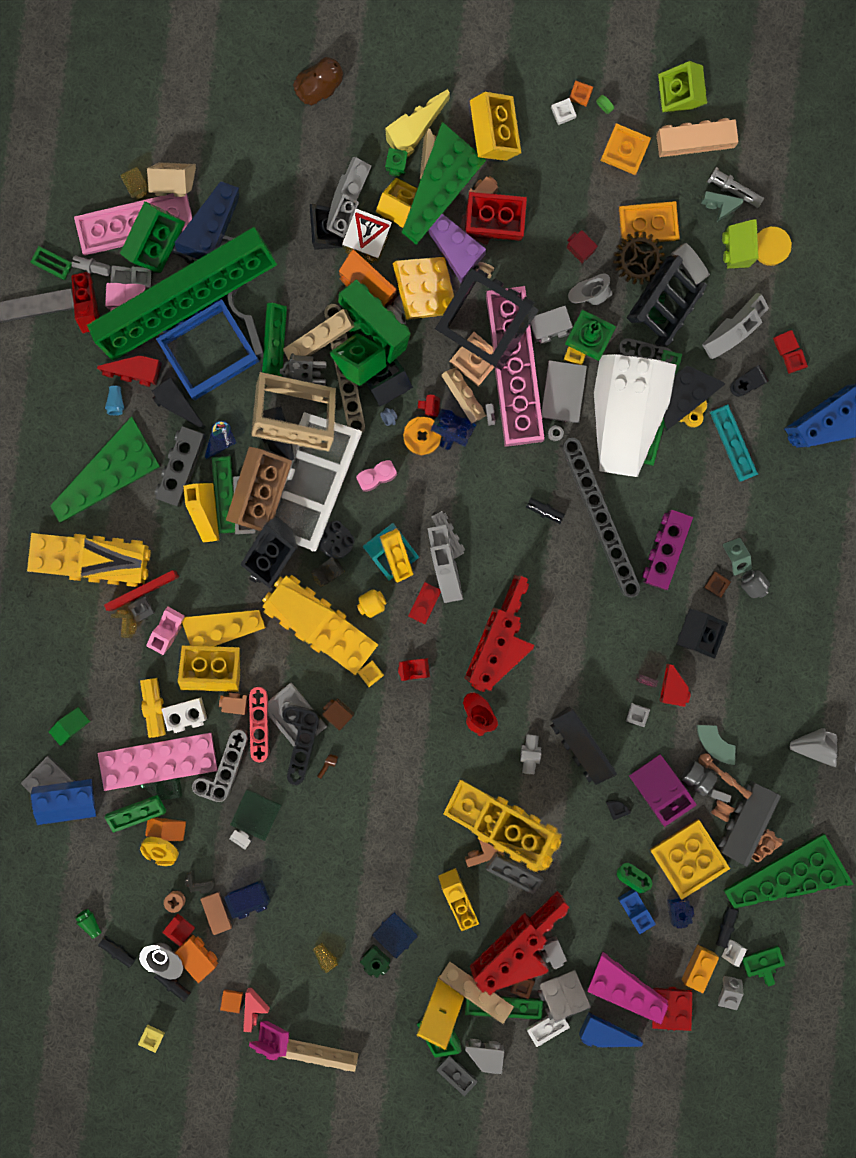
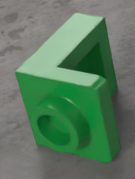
M389 148L385 165L389 175L400 177V174L405 175L407 151Z

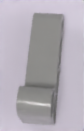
M239 728L231 733L215 779L202 776L193 782L192 790L196 795L215 802H222L229 796L249 740V734L245 729ZM241 733V737L244 738V740H241L238 743V746L235 747L234 745L237 743L238 738L235 737V735ZM230 751L237 753V760L233 761L229 758ZM228 769L231 772V778H224L222 771ZM199 781L206 783V790L203 791L198 788ZM217 788H222L225 791L223 797H219L216 794Z

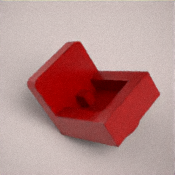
M428 658L399 662L398 673L401 681L430 677Z

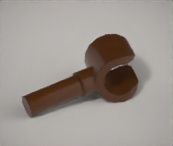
M332 754L327 756L325 764L317 776L321 779L329 765L335 767L338 756Z

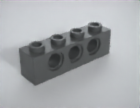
M183 426L181 430L176 432L174 439L176 443L174 448H171L169 451L168 459L170 460L168 465L164 466L161 476L163 479L161 484H158L155 489V499L181 507L184 499L183 486L190 483L206 435ZM185 444L190 445L188 453H182V446ZM178 462H183V469L177 472L175 465ZM175 479L177 487L171 490L169 482Z

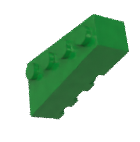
M356 279L339 293L338 303L343 309L347 310L354 322H360L359 325L366 336L371 335L376 344L385 348L386 360L389 364L406 350L410 337L409 329L396 319L392 311L387 310L382 305L379 298L374 297L369 292L366 285L361 284Z

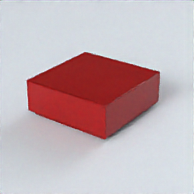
M792 330L773 338L780 356L799 348Z
M802 349L783 355L788 374L808 367Z

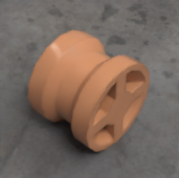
M717 800V806L710 813L728 822L730 813L734 812L735 809L721 800Z
M180 891L170 892L164 900L165 909L171 913L178 912L185 904V896Z

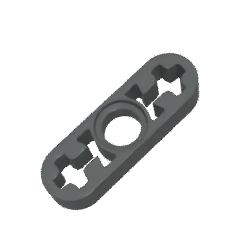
M629 338L622 340L618 346V351L621 355L645 358L641 355L640 350L643 347H647L651 351V355L647 359L653 358L655 349L658 350L656 354L660 355L663 353V350L671 351L666 347ZM630 343L629 346L632 348H636V344L639 345L637 355H634V350H629L626 353L622 345ZM656 356L655 360L661 361V357ZM670 356V359H666L665 362L671 363L673 356Z

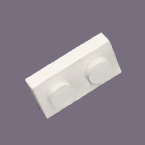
M546 1016L526 1029L534 1044L538 1047L567 1030L570 1026L566 1019L555 1023L554 1019L550 1020Z

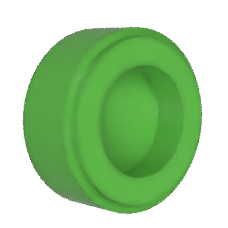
M601 95L596 100L598 106L605 113L610 114L614 110L613 104L604 95Z

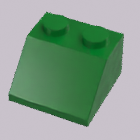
M358 333L330 352V355L344 376L358 386H361L386 367L385 348Z

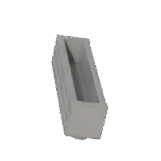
M441 511L431 516L436 526L447 524L454 559L463 555L465 548L462 544H459L458 540L460 539L458 535L453 533L452 530L454 528L451 523H448L446 513Z

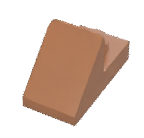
M479 840L483 851H470L465 860L467 866L471 867L489 861L496 852L503 856L504 853L496 850L490 842L485 843Z

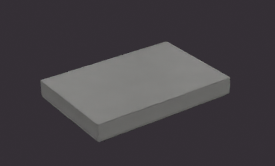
M556 361L548 362L541 411L542 418L579 423L587 366Z
M291 682L268 701V716L294 746L299 726L286 723L282 718V713L290 705L309 709L313 708ZM289 709L287 716L290 719H296L297 713L295 710ZM312 714L306 715V721L309 724L315 723V716ZM321 718L316 736L327 727ZM308 733L301 734L303 742L308 743L311 741Z

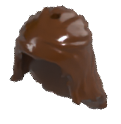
M328 57L323 58L314 66L303 70L297 75L293 84L295 94L299 97L300 101L310 106L317 104L322 99L331 97L342 82V68L338 61Z

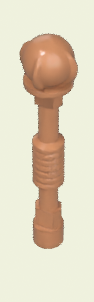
M709 754L699 756V764L705 768L713 769L730 786L738 789L745 798H750L753 793L740 786L733 777L726 772L724 773L712 763L713 759H711Z

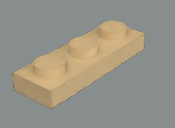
M456 367L441 375L471 423L479 421L486 416L483 407L478 403L473 395V391L468 387L463 379V375Z

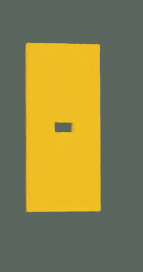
M439 977L417 1036L446 1049L464 996L441 981Z

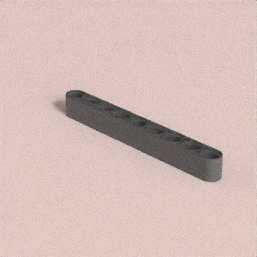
M569 438L564 442L562 451L623 596L635 597L640 592V585L579 440ZM568 443L576 445L575 452L567 450L566 446ZM576 460L582 461L584 465L582 470H577L574 467ZM582 478H588L591 481L590 487L582 486ZM591 495L598 498V504L595 506L589 503ZM598 513L604 514V523L597 522L596 515ZM605 531L612 533L613 538L611 541L604 539L603 534ZM613 548H617L620 551V556L617 559L611 556ZM620 566H624L627 569V574L624 577L618 573ZM629 583L635 588L632 594H628L625 589Z

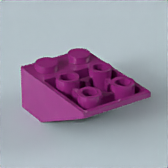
M661 754L629 775L664 827L697 805Z

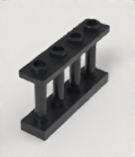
M679 255L666 257L627 316L631 323L644 322L659 336L655 342L656 346H668L673 342L675 334L684 325V320L693 311L694 305L703 296L704 290L707 287L705 282L695 285L679 269L683 261ZM673 275L689 289L684 299L669 285ZM663 290L679 305L674 314L659 301V296ZM653 306L669 320L664 330L648 316Z

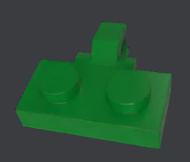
M778 945L746 955L742 959L747 976L758 975L759 978L763 977L765 984L768 986L775 985L772 975L776 973L775 969L785 966Z

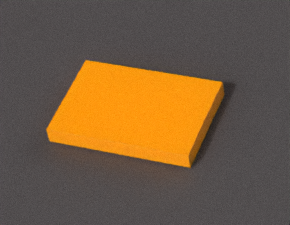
M676 201L619 206L621 239L624 238L628 242V234H631L634 239V232H638L639 237H641L642 232H646V239L652 234V242L656 239L659 242L677 241L680 239Z

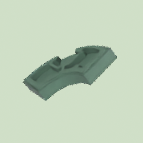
M697 725V734L704 749L715 759L726 764L735 765L736 746L722 740L716 725Z

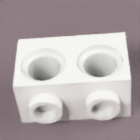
M202 697L162 709L167 731L173 730L174 733L184 731L185 726L192 725V728L204 725L203 721L208 719ZM192 708L199 711L198 718H193L190 715ZM174 713L180 716L179 724L172 721Z

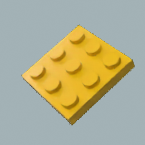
M445 257L395 261L393 267L406 320L443 316L454 297Z
M696 819L649 849L681 900L730 869L699 819Z

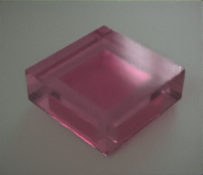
M637 674L635 679L637 682L654 688L658 684L657 680Z

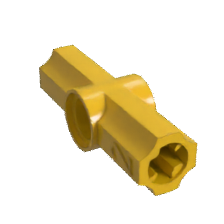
M158 678L141 680L143 696L142 713L146 718L148 736L150 738L166 735L162 713V704L164 702L160 697Z

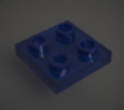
M442 409L434 421L431 431L442 435L443 439L440 442V446L444 448V445L448 442L445 449L450 450L453 442L466 447L476 424L471 423L467 418L455 415L450 410Z

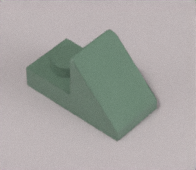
M706 191L702 196L701 204L706 205L705 207L709 209L719 208L718 222L737 210L742 205L744 199Z

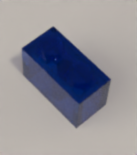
M263 880L229 892L224 897L232 919L237 917L238 919H243L249 916V912L255 910L257 913L264 911L271 902Z

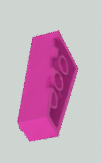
M602 952L587 992L661 1024L668 1008V1000L624 969L622 965L615 962L606 953Z

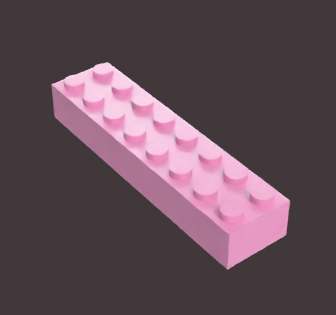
M525 286L512 288L519 293V298L524 299L526 297ZM489 290L486 292V303L494 352L518 313L519 307L496 292ZM529 325L502 371L495 368L505 447L544 441Z

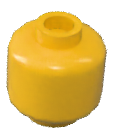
M372 589L359 597L357 608L362 615L366 614V616L371 618L383 612L387 602L381 591L377 592Z

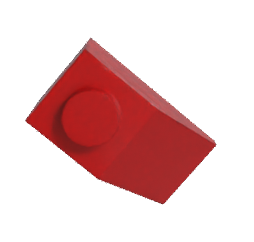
M666 664L659 701L685 707L686 703H689L690 700L689 688L674 665Z

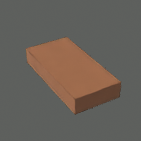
M220 891L202 897L200 900L213 935L232 929Z

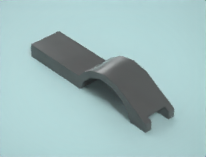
M237 288L228 294L229 305L234 314L246 322L257 358L263 357L264 350L253 317L238 312L235 307V294L239 289Z

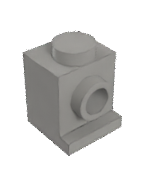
M557 936L547 939L545 946L541 949L547 963L551 962L553 969L560 968L567 960Z

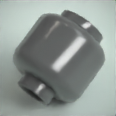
M749 570L742 576L741 587L751 598H762L767 595L770 582L761 571Z

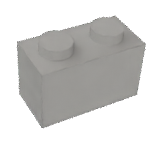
M566 306L536 315L530 323L534 342H540V344L551 341V337L557 335L558 338L569 335V331L573 328Z

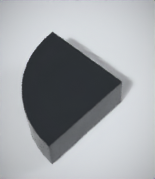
M611 800L606 802L613 820L631 813L629 808L619 801Z

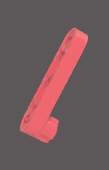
M255 687L249 694L250 754L255 762L260 763L270 756L268 694L263 687ZM257 690H260V693L264 695V697L260 698V704L264 703V707H253V703L257 704V698L253 696L257 693ZM261 709L264 712L262 720L254 718L255 710ZM256 729L264 731L265 736L263 739L258 740L255 738L254 732ZM254 742H255V743L265 742V744H258V745L254 746ZM259 747H261L262 752H265V755L261 758L256 755Z

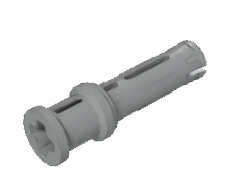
M715 167L707 181L708 183L712 182L719 186L721 191H729L752 204L757 209L759 208L764 197L734 181L732 175L728 176L719 171L718 167ZM738 189L741 190V191H743L744 193L748 194V195L751 196L752 198H750V197L746 196L745 194L739 192Z

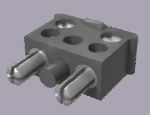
M292 353L289 362H286L284 368L280 369V374L285 378L287 377L283 371L289 365L290 379L326 385L325 379H313V377H320L321 370H313V368H326L325 361H313V356H302Z

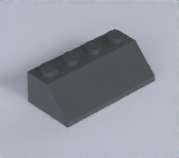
M753 781L744 787L753 794L749 799L743 796L742 801L737 802L734 810L736 813L733 819L730 818L726 825L728 830L725 836H721L718 842V850L744 866H748L781 797L779 794Z

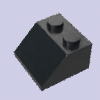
M397 359L390 364L386 360V367L365 382L379 406L389 403L394 398L413 388L405 370Z
M281 406L263 410L262 418L286 422ZM262 438L263 443L268 444L270 451L289 460H295L292 444Z
M690 608L678 636L677 645L715 659L728 623L710 614Z

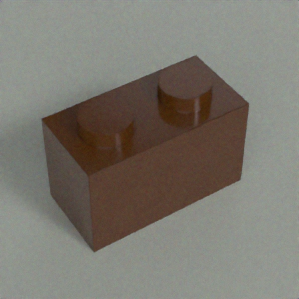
M339 698L336 701L331 699L323 708L325 710L323 716L339 731L355 714Z

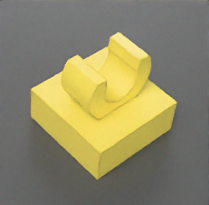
M147 1025L138 1045L156 1053L165 1033Z

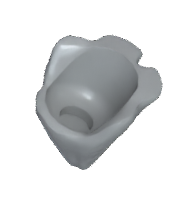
M825 728L818 729L790 742V749L827 765L837 766V735L827 732Z

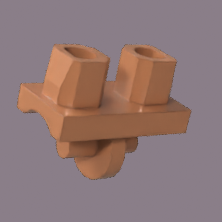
M765 829L752 859L759 863L765 856L770 855L781 846L783 840L776 838L773 831Z

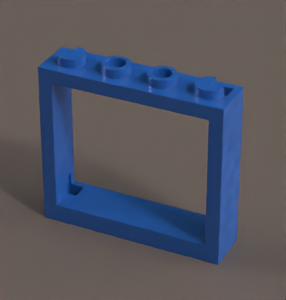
M222 299L211 303L205 310H199L194 313L190 319L177 323L176 327L172 330L163 331L164 333L156 339L194 401L260 362ZM223 311L249 355L193 388L167 344Z

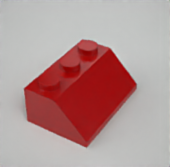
M469 192L464 232L474 237L521 241L524 236L527 197Z

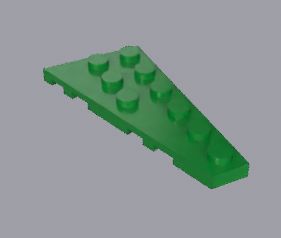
M443 122L438 130L402 229V233L416 245L486 161L485 158L478 157L477 151Z
M133 417L122 426L51 504V508L60 523L161 467Z
M822 833L723 891L732 907L739 908L759 902L774 901L779 898H789L814 893L819 890L834 889L839 886L854 884L826 835Z

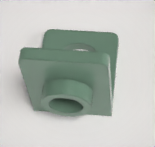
M741 538L723 544V548L732 562L734 575L752 569L751 555ZM747 563L743 568H737L739 564Z

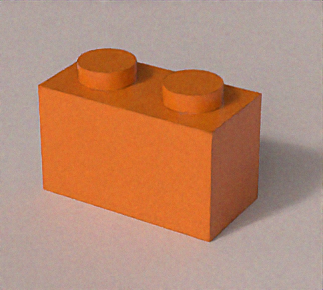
M192 935L174 953L181 959L183 967L199 983L216 968L218 959L212 951L208 952L205 949V944L201 938Z

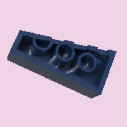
M220 181L175 241L176 252L200 259L220 247L239 200L238 187Z

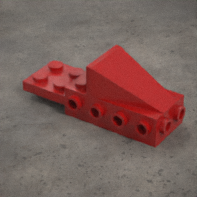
M514 575L501 609H492L464 679L472 683L471 686L482 692H485V689L491 691L492 687L535 646L514 637V633L517 634L521 627L519 622L521 618L514 616V613L519 611L522 603L520 598L522 594L527 592L529 587L528 579L523 576Z
M558 891L531 917L526 913L522 914L470 965L473 978L477 982L476 986L482 993L486 991L491 996L498 989L546 974L549 971L543 958L537 952L545 946L547 941L543 933L549 932L554 926L553 923L563 918L570 908Z

